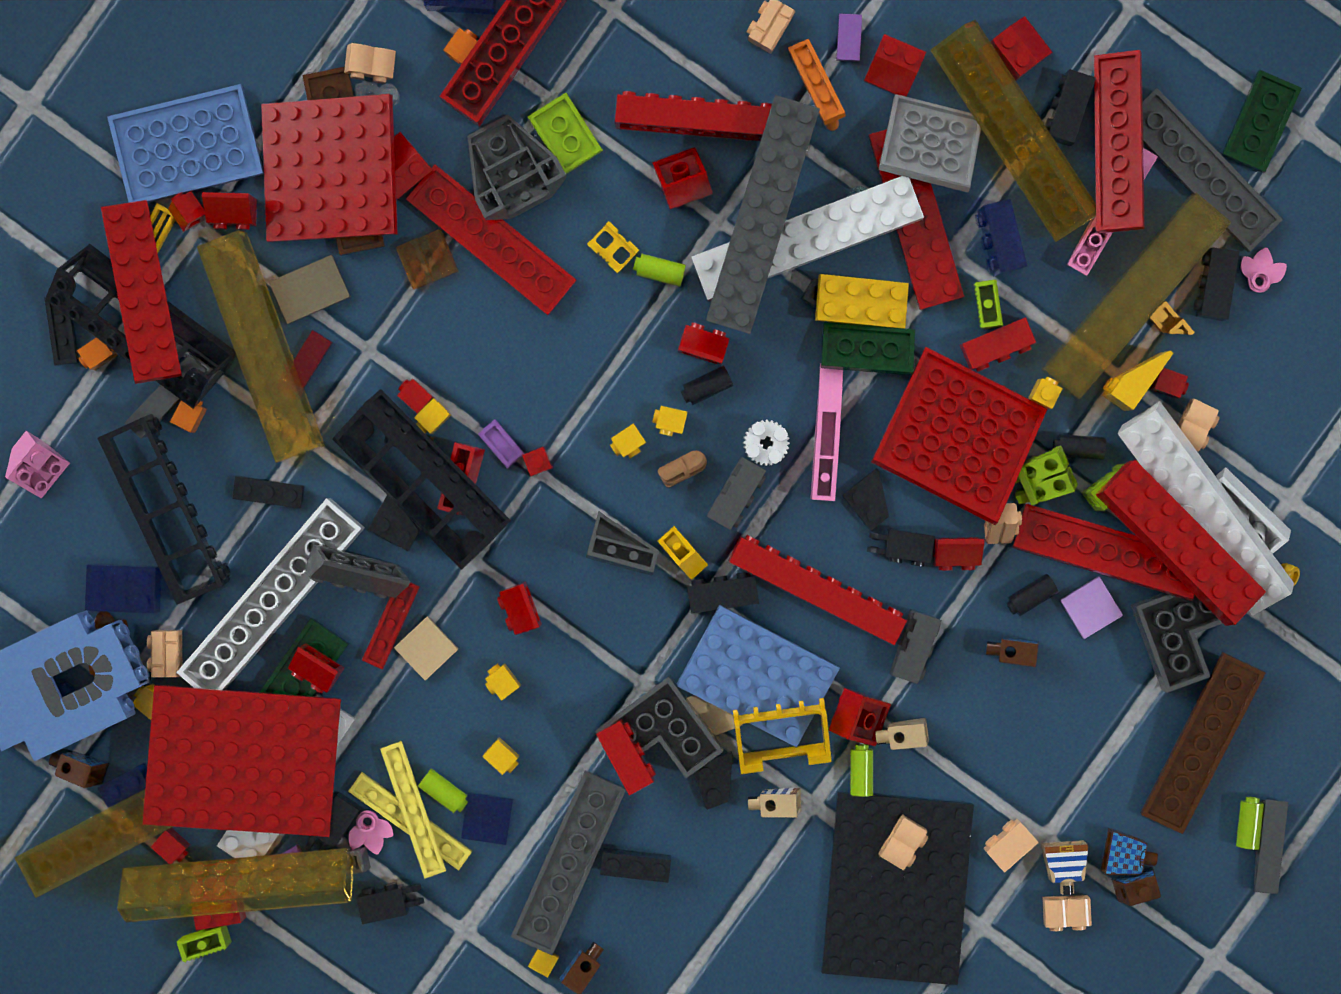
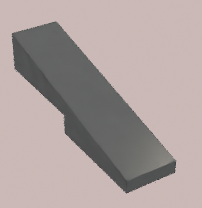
M191 354L180 364L182 377L191 368H197L204 373L207 371ZM160 385L124 424L127 425L150 414H153L154 418L157 417L161 422L181 399ZM142 425L131 429L140 439L148 437Z
M1261 800V803H1264L1260 847L1256 850L1254 892L1278 894L1289 802Z

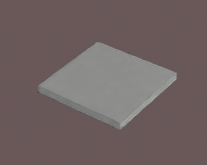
M895 94L878 170L969 192L983 116Z

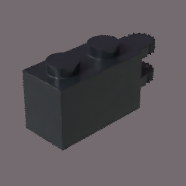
M887 529V535L869 533V538L886 541L884 549L870 546L867 547V552L884 554L883 556L889 557L888 561L902 563V559L911 560V565L923 567L925 562L931 563L935 540L933 535Z
M340 792L336 797L333 796L330 836H312L304 848L309 851L314 846L317 838L325 842L318 850L317 857L321 858L329 846L335 848L362 806Z
M397 882L385 884L384 888L375 890V887L362 889V893H359L356 898L362 925L405 916L409 912V907L424 904V898L422 897L407 900L406 893L421 890V884L404 886V884L397 885Z

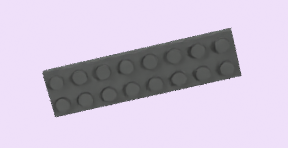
M1158 88L1142 101L1143 143L1158 156L1157 158L1239 244L1247 252H1250L1283 219Z
M587 770L584 771L512 932V938L553 955L624 796L625 787Z

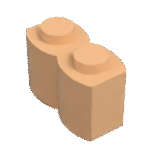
M351 43L347 45L344 73L350 74V78L363 80L365 76L373 78L372 81L375 83L385 84L386 80L393 79L396 51Z
M1190 399L1177 425L1196 451L1199 452L1200 449H1204L1208 444L1209 437L1207 435L1211 428L1214 429L1220 417L1217 416L1219 410L1196 399Z
M902 814L879 851L880 857L902 870L906 866L911 867L916 859L915 851L918 847L922 848L928 839L926 828Z
M1088 895L1042 897L1044 925L1050 931H1063V927H1072L1073 930H1085L1086 926H1092L1091 900Z

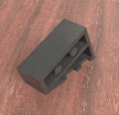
M740 457L706 516L730 530L733 526L737 528L743 518L740 515L744 507L749 508L755 498L752 495L756 487L760 489L764 483L766 470L744 457Z
M598 511L586 558L652 576L659 550Z
M910 609L889 673L890 675L918 684L919 679L923 680L927 668L925 664L927 658L931 657L934 647L933 642L939 633L942 620Z

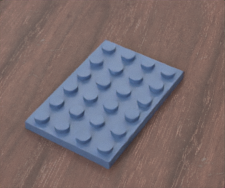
M241 84L107 116L128 203L147 200L149 203L173 197L181 192L186 194L189 191L194 192L264 174Z
M719 605L676 685L732 715L733 710H737L739 715L754 713L753 707H758V712L776 710V704H781V709L799 707V701H803L804 706L818 705L819 698H824L840 667ZM815 714L751 722L750 724L797 747Z

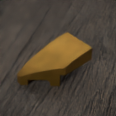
M1165 300L1159 302L1146 314L1148 319L1162 333L1187 335L1195 333Z

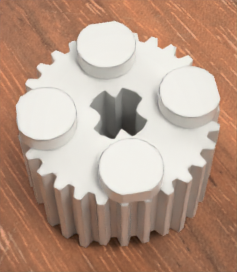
M761 420L752 424V428H748L749 432H745L747 436L744 437L745 441L743 442L745 444L743 448L746 449L745 453L748 454L747 457H750L751 461L755 460L756 464L758 462L759 465L764 463V466L780 462L785 457L784 454L788 453L786 449H789L787 445L790 444V442H787L789 437H787L788 433L785 428H782V425L778 426V422L773 423L772 420L770 422L768 420H765V422ZM766 436L772 441V446H768L767 450L763 449V445L760 444V440H764Z

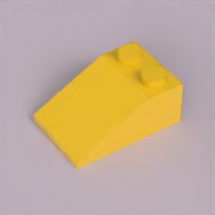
M1169 350L1158 353L1113 379L1110 378L1103 387L1105 392L1102 396L1123 411L1134 410L1171 358L1173 352Z

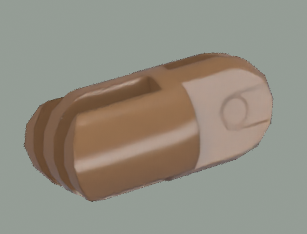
M691 451L660 467L658 474L664 485L670 488L704 470L707 465V459L701 451Z

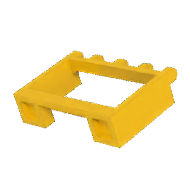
M819 698L818 705L804 706V702L799 701V707L781 709V704H776V710L758 712V707H753L754 713L739 715L737 710H733L741 774L764 771L762 761L807 755L809 765L832 762L824 698ZM811 714L821 715L823 743L743 753L740 726L742 724Z

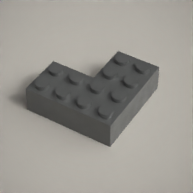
M1161 593L1130 605L1161 690L1168 693L1210 677L1195 634L1223 623L1195 595L1193 600L1190 601L1167 593Z
M671 675L595 730L597 733L621 719L624 723L628 722L634 732L631 737L635 744L639 742L645 752L654 744L660 742L685 778H688L724 751L720 742L682 690L677 687Z

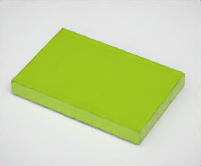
M566 92L528 116L547 149L557 157L565 174H568L603 152Z

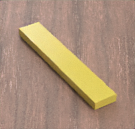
M402 741L381 748L380 750L424 879L445 872L446 868Z
M361 772L348 792L409 835L397 797ZM429 820L442 859L457 870H460L472 853V850Z

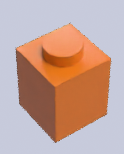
M459 28L443 51L448 57L461 65L477 43L476 39L478 36L469 29L463 31Z
M98 338L93 339L77 350L80 354L79 361L86 369L89 368L90 370H97L118 356L117 352Z
M181 400L170 422L190 433H195L208 408L202 406L203 401H200L193 409Z

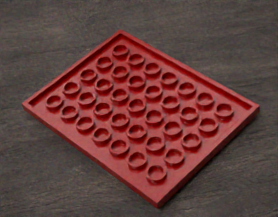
M154 685L143 825L329 837L341 698Z

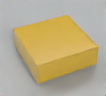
M537 949L528 967L548 978L559 956L554 953L550 955Z

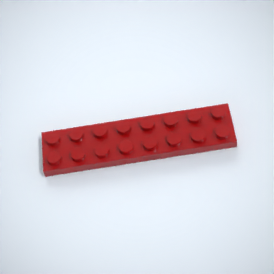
M1140 50L1094 55V77H1096L1094 82L1097 233L1141 230L1144 229L1142 53Z
M887 129L868 135L878 169ZM879 170L882 183L901 177V175ZM910 178L924 218L899 228L896 232L919 310L963 298L964 294L932 185L928 182Z
M436 164L433 165L432 171L419 182L406 198L408 202L546 315L553 311L577 281L503 219L485 220L475 201V196Z
M143 200L101 207L134 382L138 384L182 376L148 202Z
M1025 505L1022 524L1019 525V534L1016 535L1013 545L1014 549L1190 601L1193 600L1194 594L1136 535L1033 505Z

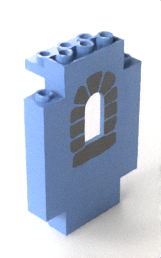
M85 610L0 650L1 751L25 741L33 760L36 761L136 714L134 703L128 698L127 693L151 682L149 678V671L142 664L139 657V650L133 645L129 636V629L123 624L122 620L110 623L96 630L93 617ZM81 663L92 666L95 671L94 681L90 685L62 697L53 676Z

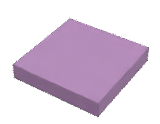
M1099 576L1060 599L1083 639L1123 616Z

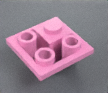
M26 431L11 450L5 477L42 499L70 463L44 441Z

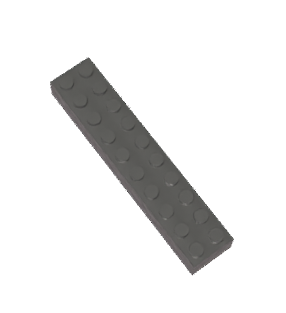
M775 95L706 321L748 334L751 333L820 108Z

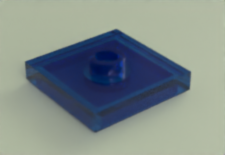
M468 792V803L465 808L461 839L506 845L513 799Z

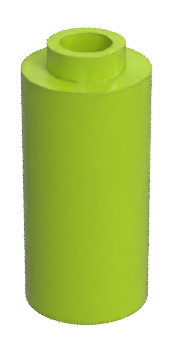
M641 254V258L636 257L633 270L637 271L636 276L681 287L686 265Z
M855 744V748L850 749V795L873 796V749H870L868 744Z
M432 768L418 785L420 789L453 814L456 810L461 812L468 803L465 799L467 794Z
M1246 797L1245 800L1240 802L1237 847L1258 850L1260 847L1264 803L1259 802L1260 798Z

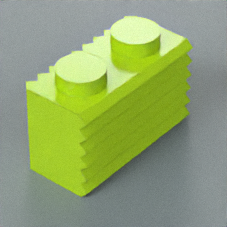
M997 279L976 282L974 290L975 297H977L976 305L978 306L980 329L1003 327Z
M226 925L184 935L177 941V946L182 961L186 963L201 956H208L209 953L213 954V952L217 953L218 950H225L232 940Z

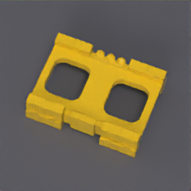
M608 221L587 245L596 254L599 253L602 259L609 262L608 265L618 274L639 252V249L632 242H627L621 234H618L619 230ZM604 231H607L614 238L607 248H602L596 242L597 238ZM620 247H624L630 253V257L623 264H619L613 258V254Z

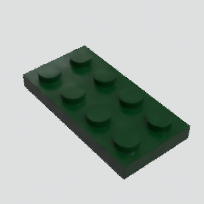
M1259 70L1222 156L1265 173L1302 88Z
M824 322L821 368L912 375L915 329Z
M310 618L259 693L313 696L316 690L311 687L312 683L305 679L303 681L298 680L291 675L292 671L288 669L298 647L307 643L337 662L349 643L313 618Z

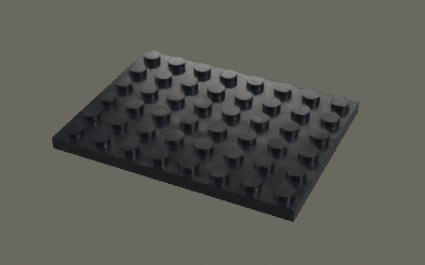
M837 792L822 974L958 985L973 803L883 795L862 797L852 796L848 792ZM902 814L926 828V835L928 836L925 845L922 848L918 847L915 851L916 859L911 867L906 866L904 870L879 855L881 847Z

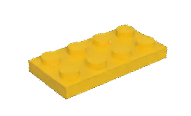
M820 274L818 276L815 321L905 329L909 283Z

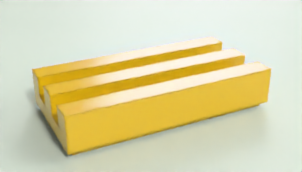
M156 203L150 215L153 225L160 210L163 211L153 230L155 239L168 214L171 215L166 207ZM172 215L169 217L156 242L157 253H159L176 221Z

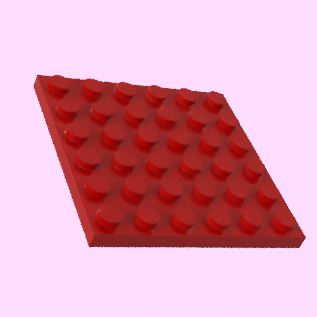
M391 94L261 104L267 242L398 234L393 96Z
M925 347L871 462L996 525L1026 460L1047 408Z

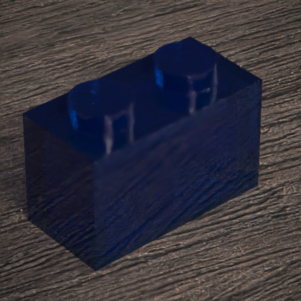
M145 763L98 787L108 808L146 788L147 767Z

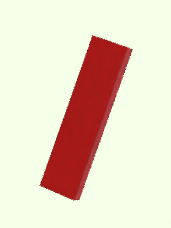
M410 582L409 586L396 598H389L362 661L382 670L384 669L418 593L419 585Z

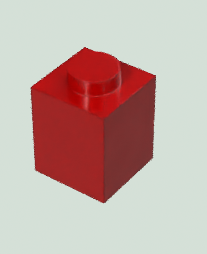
M192 191L183 194V192L178 193L171 199L172 202L168 210L183 232L204 220V209Z
M1163 368L1152 383L1150 390L1175 399L1181 398V395H1185L1189 383L1186 382L1188 376Z
M413 378L410 381L406 379L398 388L400 393L397 396L417 414L435 398Z
M545 447L522 455L530 476L553 468Z
M170 826L152 844L151 848L168 864L172 865L175 861L180 863L188 855L189 852L186 849L191 844Z

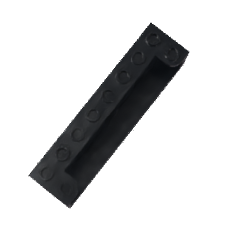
M89 244L56 270L45 300L131 363L126 335L98 315L113 298L118 299L111 259ZM77 262L74 268L68 273L66 270ZM79 272H82L108 291V294L93 310L73 297L76 288L74 277ZM167 301L174 338L182 346L177 353L178 359L180 360L187 352H190L213 370L206 375L197 368H191L185 373L184 377L156 380V382L194 409L231 367L238 352Z
M382 389L370 397L332 439L461 570L483 551L511 521ZM373 424L388 438L387 444L377 454L365 443L374 433ZM393 445L421 471V475L410 487L381 459ZM426 478L454 505V508L443 519L414 492ZM457 512H461L480 532L470 531L461 539L447 523Z
M150 414L104 434L97 439L176 605L224 586L230 580L231 572L226 563L222 564L220 560L216 561L215 558L218 557L213 545L209 546L205 538L208 534L204 525H199L196 516H198L194 504H189L186 497L188 495L186 486L183 482H179L176 476L178 474L177 467L173 461H169L166 455L168 453L167 446L163 440L158 438L162 425L157 417L154 418L153 414ZM142 425L156 453L157 459L129 471L113 437ZM161 465L177 501L148 513L132 476ZM180 507L197 543L168 555L152 518ZM200 549L215 578V582L187 594L171 560Z

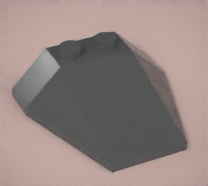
M508 114L467 136L475 201L485 220L512 219L552 198L567 178L557 157Z

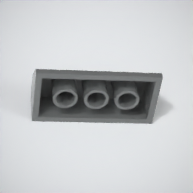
M313 544L305 566V571L310 579L315 582L323 583V581H327L339 588L348 586L360 593L372 592L380 598H387V596L396 598L410 584V580L397 564Z

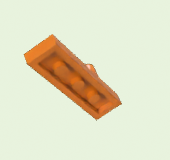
M806 39L788 47V52L815 107L820 108L819 115L824 125L830 131L838 129L839 119L846 117V114L810 40Z

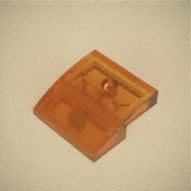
M442 229L396 247L413 290L459 272Z

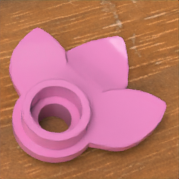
M1264 248L1257 252L1253 259L1244 256L1240 267L1243 275L1248 278L1249 288L1256 293L1266 291L1271 284L1281 281L1285 275L1287 264H1273L1269 249ZM1257 277L1262 280L1260 286L1255 283Z
M370 810L362 811L356 818V825L349 832L351 849H357L364 844L372 853L379 854L383 847L384 838L393 836L392 826L388 821L379 819L375 812ZM364 818H370L372 821L371 825H366Z

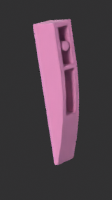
M1143 148L1145 179L1158 156ZM1096 212L1067 263L1068 266L1085 276L1089 274L1113 233H1097Z
M821 363L810 499L835 501L843 370L821 368Z

